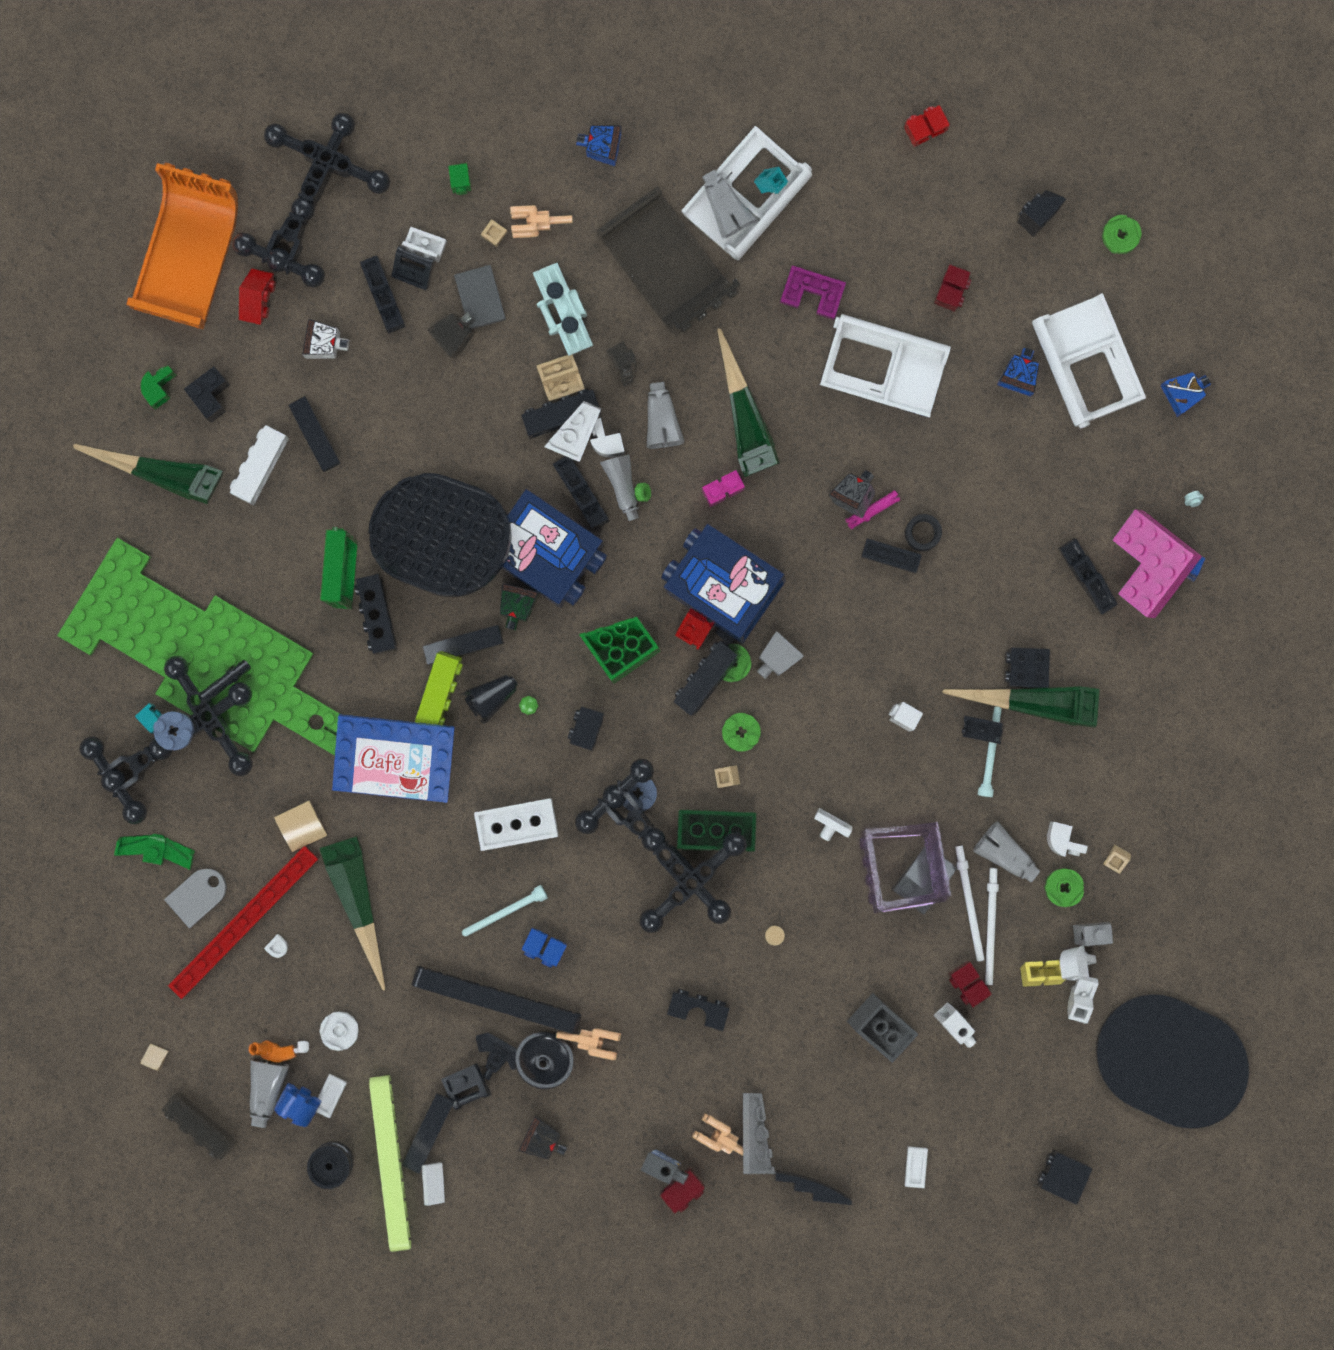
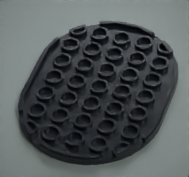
M422 473V475L409 476L399 481L391 490H387L373 510L368 529L371 553L383 571L400 582L443 597L469 595L489 584L504 566L509 555L512 540L508 515L497 499L483 489L436 473Z
M1159 994L1133 997L1115 1008L1108 1015L1098 1034L1096 1043L1098 1069L1110 1091L1129 1106L1168 1124L1188 1129L1213 1125L1231 1114L1245 1094L1249 1079V1063L1246 1050L1238 1035L1222 1020L1178 999Z

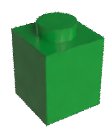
M467 163L448 166L452 192L457 195H465L468 193L467 191H472Z

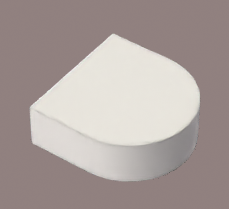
M277 934L264 949L271 956L279 958L287 953L288 944Z

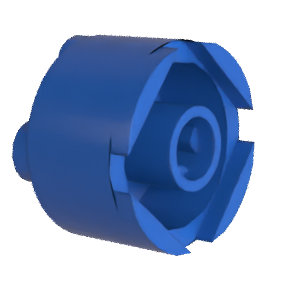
M287 1083L274 1110L284 1119L288 1117L293 1120L292 1123L307 1127L322 1101L317 1097L311 1096L312 1092L305 1087L298 1089L296 1086Z

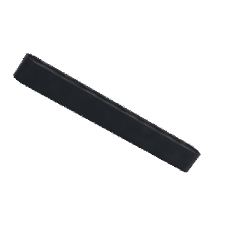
M416 967L411 984L414 987L568 1033H577L582 1016L579 1013L575 1012L574 1014L570 1010L560 1007L554 1008L553 1005L539 1001L537 1003L535 1000L526 997H516V994L502 990L500 992L498 989L489 986H479V983L465 979L463 981L459 977L448 974L443 975L442 972L428 968L426 970L424 969L425 967Z

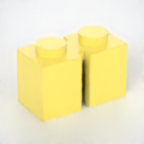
M1060 960L1046 961L1044 964L1043 961L1025 962L1020 967L1023 987L1040 986L1042 983L1044 985H1058L1066 980L1062 979Z

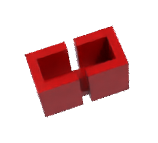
M940 105L935 108L930 106L923 111V115L917 116L915 114L906 120L904 129L914 147L928 141L929 136L934 138L948 131L950 124Z

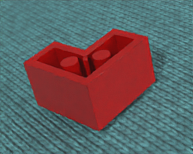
M251 268L239 287V320L261 325L263 320L268 318L269 307H267V302L271 292L273 293L276 287V282L273 281L274 273Z

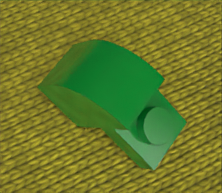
M169 366L157 370L155 376L148 371L141 380L142 395L155 410L171 399L162 388L163 385L177 376Z

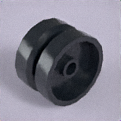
M329 1141L321 1144L310 1155L307 1162L309 1179L322 1189L339 1187L350 1176L354 1168V1158L351 1150L345 1144L338 1141Z

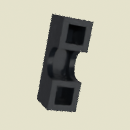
M678 988V991L673 990L667 1015L686 1020L687 1014L692 1008H701L706 1013L704 1026L723 1031L730 1008L726 1006L724 1001L716 999L715 1002L707 1000V996L697 994L694 997L689 995V991Z

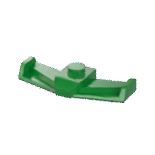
M152 834L119 837L116 842L114 856L143 854L142 862L163 865L165 858L188 870H192L195 851L166 838L164 835Z

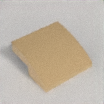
M566 355L537 365L549 402L556 403L560 401V398L567 395L573 397L578 395L579 391L585 389L573 355Z
M307 801L274 817L292 852L328 836L311 801Z

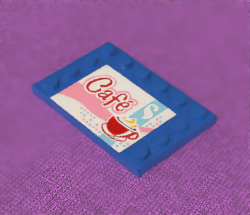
M339 714L332 790L447 803L455 727Z

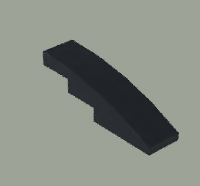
M376 255L361 261L360 265L387 333L405 328L406 326L378 256Z
M304 396L289 404L322 471L326 472L341 464L307 398Z
M565 456L553 463L552 465L593 531L608 523L609 518L573 460Z
M1073 538L1058 548L1072 573L1101 615L1118 605L1101 573L1097 572L1077 539Z
M496 625L425 645L423 650L427 665L434 664L436 654L439 651L460 657L504 644L500 627Z
M438 1093L436 1094L402 1166L418 1174L421 1172L422 1165H424L454 1101Z
M775 1170V1181L793 1183L794 1191L812 1193L813 1201L852 1205V1200L849 1196L832 1186L797 1173Z

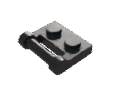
M398 246L391 277L426 291L430 284L435 259L430 257L427 259L405 250V247ZM404 257L419 264L425 265V269L414 264H411L409 262H406L402 260V258Z
M477 1063L441 1079L449 1099L454 1101L453 1108L456 1111L461 1109L463 1105L482 1097L487 1098L491 1096L490 1088L486 1085ZM478 1085V1091L460 1099L458 1098L457 1093Z

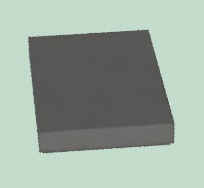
M491 265L454 275L465 316L471 314L475 318L471 324L468 323L470 330L506 320Z

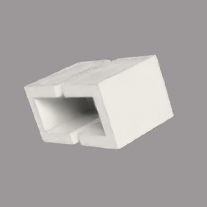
M901 702L892 707L889 715L891 716V722L910 732L915 729L923 713Z

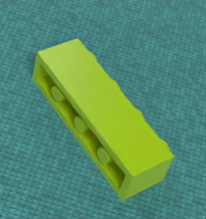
M442 651L436 654L415 722L444 725L446 718H443L444 713L449 710L451 705L449 697L451 693L455 692L457 686L455 679L457 675H460L463 664H460L462 658Z

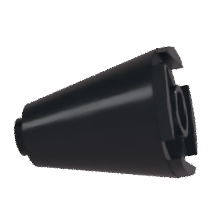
M504 675L468 689L462 694L467 696L465 701L476 717L480 715L482 718L480 722L485 724L517 691L516 686L518 684L512 676Z

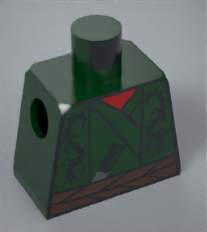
M502 584L500 615L508 617L505 628L516 631L519 620L528 621L539 597L538 592Z

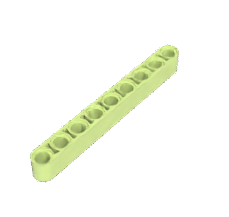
M390 1075L370 1077L369 1085L389 1248L393 1252L411 1249V1240H409V1221H406L408 1213L406 1201H404V1198H406L404 1181H401L403 1173L401 1162H399L401 1157L399 1142L397 1143V1124L394 1123L396 1116L394 1104H392V1101H394L392 1084L389 1083L391 1077Z

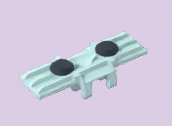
M558 263L533 272L544 300L537 303V306L544 315L550 329L549 334L555 335L559 333L568 356L593 346L581 318L587 317V313L579 300V294L575 289L569 290ZM554 304L562 323L555 324L547 305Z

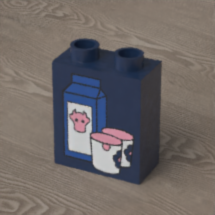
M526 489L508 514L512 540L509 555L502 569L561 608L565 602L574 606L586 589L584 585L579 583L585 572L589 570L596 574L608 556L600 551L604 546L603 541Z
M709 524L705 526L702 532L695 528L683 544V548L688 550L681 563L672 560L664 570L661 577L662 580L667 582L664 589L668 595L689 609L691 608L700 613L710 623L714 622L716 627L743 644L785 584V575Z

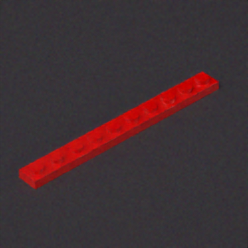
M304 846L187 965L168 987L179 998L183 999L299 881L319 858Z

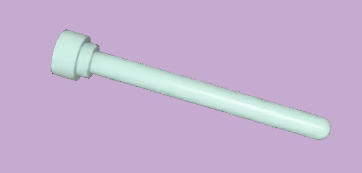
M994 707L992 721L1000 722L1002 708ZM989 742L983 784H981V787H978L977 795L993 797L994 789H992L991 779L996 743Z
M542 885L534 888V891L531 892L532 894L463 929L462 935L468 936L534 901L542 902L548 899Z

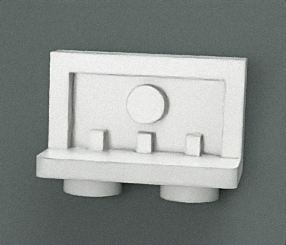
M410 227L405 242H402V247H405L407 251L427 259L429 257L433 258L436 262H439L447 240Z

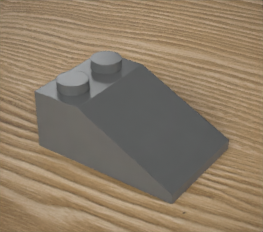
M926 844L891 890L920 913L925 914L957 867Z
M874 993L847 1020L861 1037L892 1063L919 1035Z

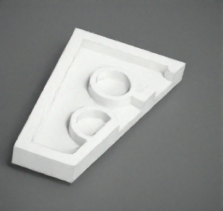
M583 401L544 447L580 462L601 408Z

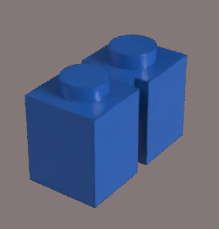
M532 928L521 949L525 951L524 955L532 959L538 957L542 959V964L550 968L553 965L557 966L567 944L551 937L542 954L540 951L548 935Z

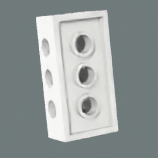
M552 798L474 813L481 851L559 836ZM534 815L539 816L541 819V823L537 827L531 824V818ZM515 819H519L522 823L519 830H515L512 827V822ZM497 822L503 827L502 832L499 834L493 830V825Z

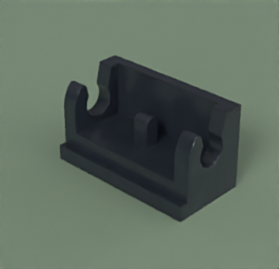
M965 716L962 734L966 738L1001 744L1005 725L1000 722Z

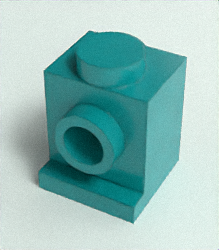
M780 167L764 169L754 182L761 193L774 192L778 194L788 183V180Z
M149 703L135 717L150 733L154 734V723L163 714L157 709L154 711L153 709L156 706Z

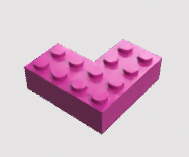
M1135 509L1113 541L1141 564L1118 594L1147 618H1156L1202 556L1145 511Z

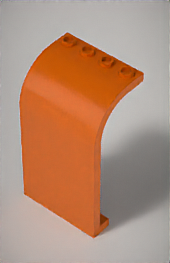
M157 163L155 171L161 177L163 185L161 207L133 297H128L127 305L137 311L204 329L236 226L238 213L237 193L231 182L225 179H219L218 181L204 173L197 175L187 168L180 170L169 163H164V165Z

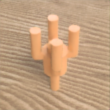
M535 205L510 206L512 220H527L525 225H511L513 238L537 237L539 231L550 230V224L572 223V215L549 216V211H537Z
M595 1028L592 1031L582 1029L579 1035L558 1030L556 1038L578 1042L577 1048L587 1050L591 1056L616 1060L617 1052L603 1050L602 1046L604 1038L620 1041L621 1033Z
M705 1113L701 1120L715 1128L711 1139L697 1131H694L692 1138L717 1152L722 1150L730 1154L734 1150L743 1156V1147L737 1144L739 1138L731 1133V1128Z

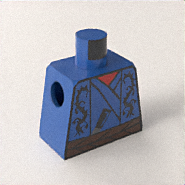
M592 125L590 126L589 135L578 134L576 145L587 147V157L616 166L621 126Z
M1023 348L1021 356L1013 355L997 385L1031 397L1035 392L1039 363L1032 361L1034 351L1029 348Z

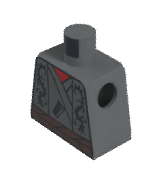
M867 470L860 477L848 474L829 493L832 502L862 519L875 495V490L870 484L874 475Z

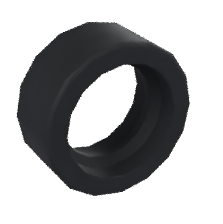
M917 515L906 525L905 539L914 550L928 551L934 548L941 540L942 526L931 515ZM919 522H927L934 528V538L927 544L918 543L913 538V527Z

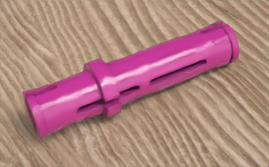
M893 490L888 495L869 505L862 519L852 515L846 518L845 521L849 523L847 525L852 530L864 521H870L871 517L894 503L899 502L900 497H897V492Z

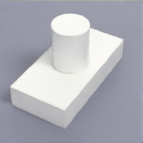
M821 808L817 810L814 819L825 824L820 833L821 838L830 841L835 831L849 837L853 826Z

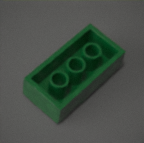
M679 810L677 849L720 850L723 848L724 837L731 832H738L747 841L746 851L755 852L756 813Z

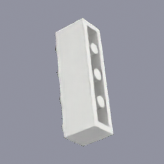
M266 425L263 429L259 430L257 434L258 440L255 445L250 447L246 463L243 462L241 464L238 478L234 479L230 485V493L252 505L255 504L289 440L286 435Z

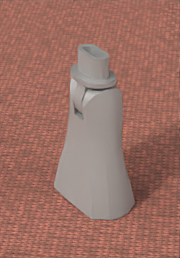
M716 170L702 177L706 183L704 185L722 239L732 236L756 221L722 176L718 175Z
M651 383L647 406V448L656 449L683 444L685 442L671 397L668 390H665V383Z
M623 455L600 462L613 485L619 508L622 509L623 513L627 514L628 521L639 518L637 513L639 507H636L637 499L632 484L630 455Z
M998 821L991 825L974 847L973 852L997 864L1022 879L1026 878L1029 882H1032L1040 872L1034 866L1035 863L1030 856L1014 841Z
M263 1058L251 1059V1126L266 1128L267 1120L271 1119L281 1087L287 1075L289 1064L285 1062H272L270 1064L269 1060Z

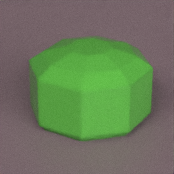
M638 483L636 485L635 497L637 501L646 502L650 499L651 489L647 483Z
M531 696L522 698L519 704L521 712L527 715L536 713L539 707L537 700Z

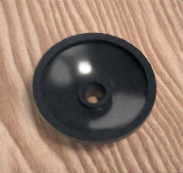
M538 1032L526 1037L520 1043L515 1055V1065L520 1077L527 1084L538 1089H552L560 1086L568 1079L573 1068V1054L565 1040L556 1038V1034L549 1032ZM544 1063L546 1067L542 1068L539 1064Z

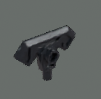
M489 1032L476 1036L479 1052L490 1051L485 1066L487 1070L483 1078L490 1080L493 1073H496L506 1062H508L511 1070H516L515 1055L517 1048Z

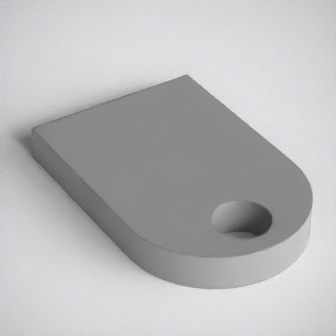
M201 869L192 874L164 900L188 928H192L223 900L227 890L226 881L214 869ZM212 876H216L219 879V884L216 887H212L209 884V879Z

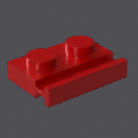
M690 608L675 636L689 645L694 644L697 646L696 649L699 650L714 622H708L706 617Z

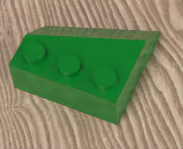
M638 617L579 634L613 684L661 652Z

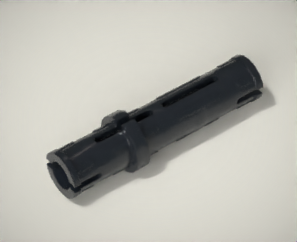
M243 659L232 669H227L222 677L198 694L199 699L206 704L226 689V687L236 683L243 674L251 670L250 665Z

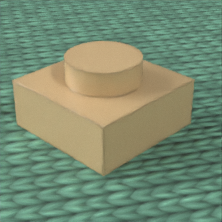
M491 219L481 233V237L497 247L507 234V230Z

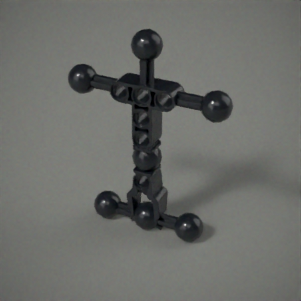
M339 113L333 117L331 122L333 134L327 146L312 140L300 141L287 134L285 127L280 124L273 123L266 127L264 140L269 146L274 148L282 146L291 148L302 153L305 160L312 163L301 186V193H298L299 198L295 199L291 205L290 216L286 218L280 230L276 229L273 231L267 248L256 244V240L251 234L242 232L233 238L232 246L236 254L243 257L253 254L262 259V264L267 263L269 268L275 272L285 271L287 275L290 272L301 276V280L308 287L315 288L324 282L325 272L321 266L317 264L304 266L296 261L303 249L301 240L305 231V225L307 226V221L314 216L316 203L320 200L332 173L344 178L353 176L367 183L369 190L376 194L386 192L390 186V177L383 170L369 172L352 164L349 157L337 152L343 138L350 136L354 132L355 121L347 113ZM314 148L311 154H306L307 149ZM331 156L329 161H323L324 157ZM342 164H348L346 169H340ZM317 173H323V176L321 178H315V175ZM311 189H314L315 193L311 196H308L307 192ZM299 223L297 229H291L292 224ZM282 239L287 242H294L290 254L284 249L277 248Z
M180 656L168 658L164 665L165 674L170 679L178 680L188 695L187 704L194 713L189 717L196 725L192 739L206 731L212 740L220 743L230 758L228 762L229 770L236 776L247 775L253 767L252 759L248 754L238 751L229 737L230 729L221 714L234 705L238 707L247 705L252 699L251 688L243 682H237L229 688L228 696L215 705L211 700L206 704L201 701L197 705L194 702V698L202 691H198L188 676L189 666L187 661ZM207 711H210L212 714L210 721L205 719ZM178 727L172 728L169 732L174 735L179 729ZM217 727H220L223 731L221 737H218L215 733ZM95 736L85 738L80 743V753L85 759L94 761L99 769L97 775L102 776V787L106 791L113 793L112 798L118 797L124 806L122 811L124 820L132 825L142 823L147 815L146 806L140 801L133 800L126 789L143 780L144 772L152 767L155 762L168 759L173 750L164 749L153 738L149 746L145 747L143 751H139L132 756H120L109 764L103 755L105 748L103 742ZM143 754L148 756L147 764L142 762ZM125 762L130 764V769L133 770L134 777L127 782L124 773L116 769Z
M641 758L633 761L630 767V774L623 781L617 780V785L607 786L603 791L602 798H598L599 804L591 811L583 810L578 813L575 819L577 830L583 834H592L599 826V818L607 812L617 825L621 826L624 824L632 833L638 835L637 838H641L644 848L652 851L653 855L656 854L660 864L679 883L671 890L669 897L656 909H647L642 912L639 919L642 930L648 933L659 931L663 926V918L676 906L686 902L694 893L707 906V915L710 921L716 924H724L731 917V907L724 900H716L703 885L715 875L717 868L730 856H740L746 851L747 841L745 837L738 832L727 834L723 839V848L710 860H705L698 867L694 868L673 845L668 844L669 841H666L663 831L655 828L654 824L651 825L650 819L642 810L643 803L630 790L638 782H648L654 774V767L647 759ZM627 799L634 807V810L628 812L627 817L624 818L616 808L623 806ZM637 821L644 823V830L637 827ZM664 849L670 852V858L663 856L662 852ZM676 864L683 866V873L676 870ZM703 866L710 867L711 874H705L702 869ZM690 878L696 880L697 887L690 886ZM675 891L682 893L683 900L675 897Z

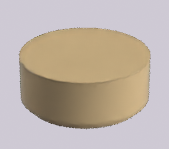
M771 926L765 932L766 941L771 945H779L784 940V931L778 926Z

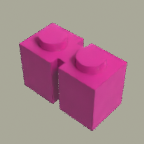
M737 470L721 477L720 483L717 479L703 486L702 492L709 506L712 507L726 500L725 493L730 498L744 491L745 486Z

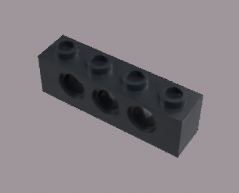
M375 574L356 579L357 584L354 585L356 595H360L361 603H358L360 613L364 614L365 617L363 628L365 633L368 632L370 640H367L369 651L377 655L398 650L381 576ZM369 592H375V599L373 601H367L366 599ZM374 610H378L380 613L379 618L376 620H372L370 616ZM381 628L384 631V635L382 638L377 639L375 631Z

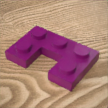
M792 266L780 303L798 308L803 291L822 296L816 314L834 320L846 282Z

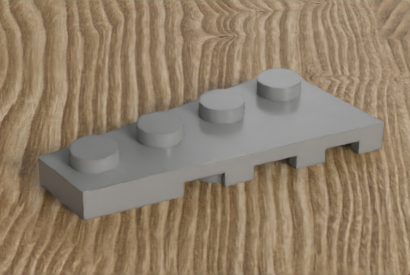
M743 1093V1174H775V1168L771 1167L770 1162L772 1151L768 1149L767 1144L769 1133L764 1126L766 1115L762 1094Z

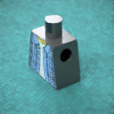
M656 1149L648 1153L640 1170L667 1184H671L675 1180L684 1185L689 1176L688 1173L680 1170L682 1163ZM666 1167L670 1169V1173L666 1171Z

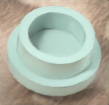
M1199 491L1187 494L1185 496V505L1191 507L1200 505L1204 499L1203 494H1200Z

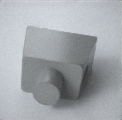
M776 632L759 657L764 664L757 672L764 679L772 671L777 676H780L801 660L803 655L782 635Z
M1110 922L1073 925L1075 945L1092 946L1113 943Z

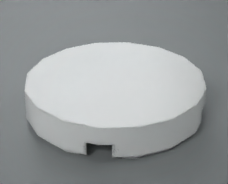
M341 1011L331 1013L325 1017L320 1027V1036L323 1043L328 1048L336 1051L351 1047L359 1034L358 1023L355 1018L349 1013Z

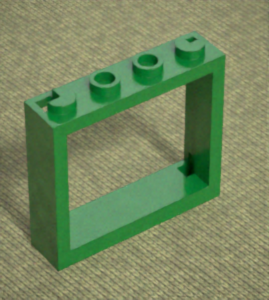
M332 527V530H326L320 601L332 608L352 609L358 541L350 533H347L344 528Z

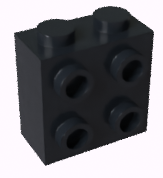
M1013 647L1008 649V652L1005 653V663H1008V671L1004 673V682H1007V687L1049 688L1050 649Z
M1053 1149L1052 1153H1048L1046 1157L1044 1171H1041L1038 1175V1186L1077 1205L1093 1169L1089 1165Z

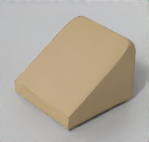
M737 765L714 769L717 788L740 784Z
M1114 844L1103 864L1120 874L1130 861L1131 854Z
M150 1044L140 1064L158 1071L162 1068L169 1051Z

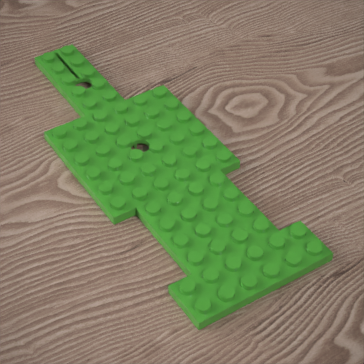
M119 538L115 540L58 633V637L91 656L101 640L165 677L155 694L190 715L194 713L187 704L188 695L178 680L170 679L165 674L164 665L168 658L180 656L187 661L189 666L187 674L198 691L205 690L209 685L222 677L227 669L236 666L244 659L250 665L251 670L243 674L237 682H243L251 688L252 699L243 707L234 705L221 714L230 729V739L255 752L275 720L335 756L337 723L340 713L294 687L314 653L217 596H214L206 611H203L144 576L142 572L151 557ZM232 683L211 699L212 703L215 705L227 697L229 688L235 683ZM198 695L194 698V702L197 705L201 703ZM207 711L205 719L210 721L212 714L210 711ZM314 715H320L324 721L322 728L318 730L312 729L309 725V720ZM217 727L216 730L223 734L222 729Z

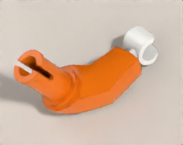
M267 1040L262 1043L253 1042L249 1046V1053L251 1055H260L263 1059L275 1063L296 1058V1053H307L309 1050V1042L306 1041L298 1042V1048H295L294 1045L281 1047Z

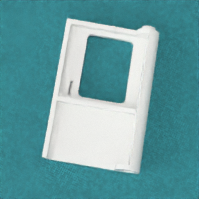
M755 126L716 172L730 185L756 221L732 236L722 239L704 185L682 209V213L736 260H740L812 177V169L806 163H797ZM766 148L787 166L791 172L786 177L788 183L778 194L773 192L760 208H756L736 191L731 184L759 151Z
M1103 293L1055 314H1047L1032 321L1075 427L1079 426L1080 429L1087 427L1092 420L1146 398ZM1103 352L1123 399L1094 412H1089L1074 379L1070 365Z
M841 314V317H836L833 328H837L820 385L930 418L951 346ZM842 338L852 339L892 352L884 384L878 385L833 370Z

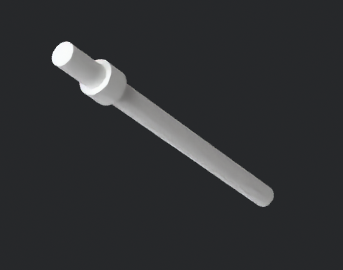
M956 846L958 860L956 865L957 870H960L977 961H983L984 954L967 871L969 868L968 860H965L963 846Z
M990 868L989 883H987L989 899L986 985H993L996 895L999 892V884H997L998 868Z

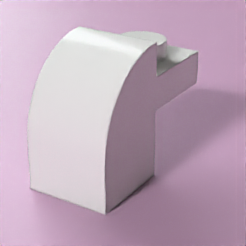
M598 418L592 430L593 437L597 436V438L590 440L595 452L603 457L625 455L620 433L605 436L601 418Z
M1050 822L1047 842L1054 853L1066 856V851L1069 850L1068 854L1080 856V853L1086 854L1088 846L1069 842L1072 826Z
M1084 946L1064 950L1060 956L1062 979L1077 980L1089 977L1087 965L1097 963L1096 956L1088 954Z
M1091 977L1077 979L1075 986H1072L1068 1001V1019L1088 1023L1093 1011L1092 999L1099 984L1098 979Z

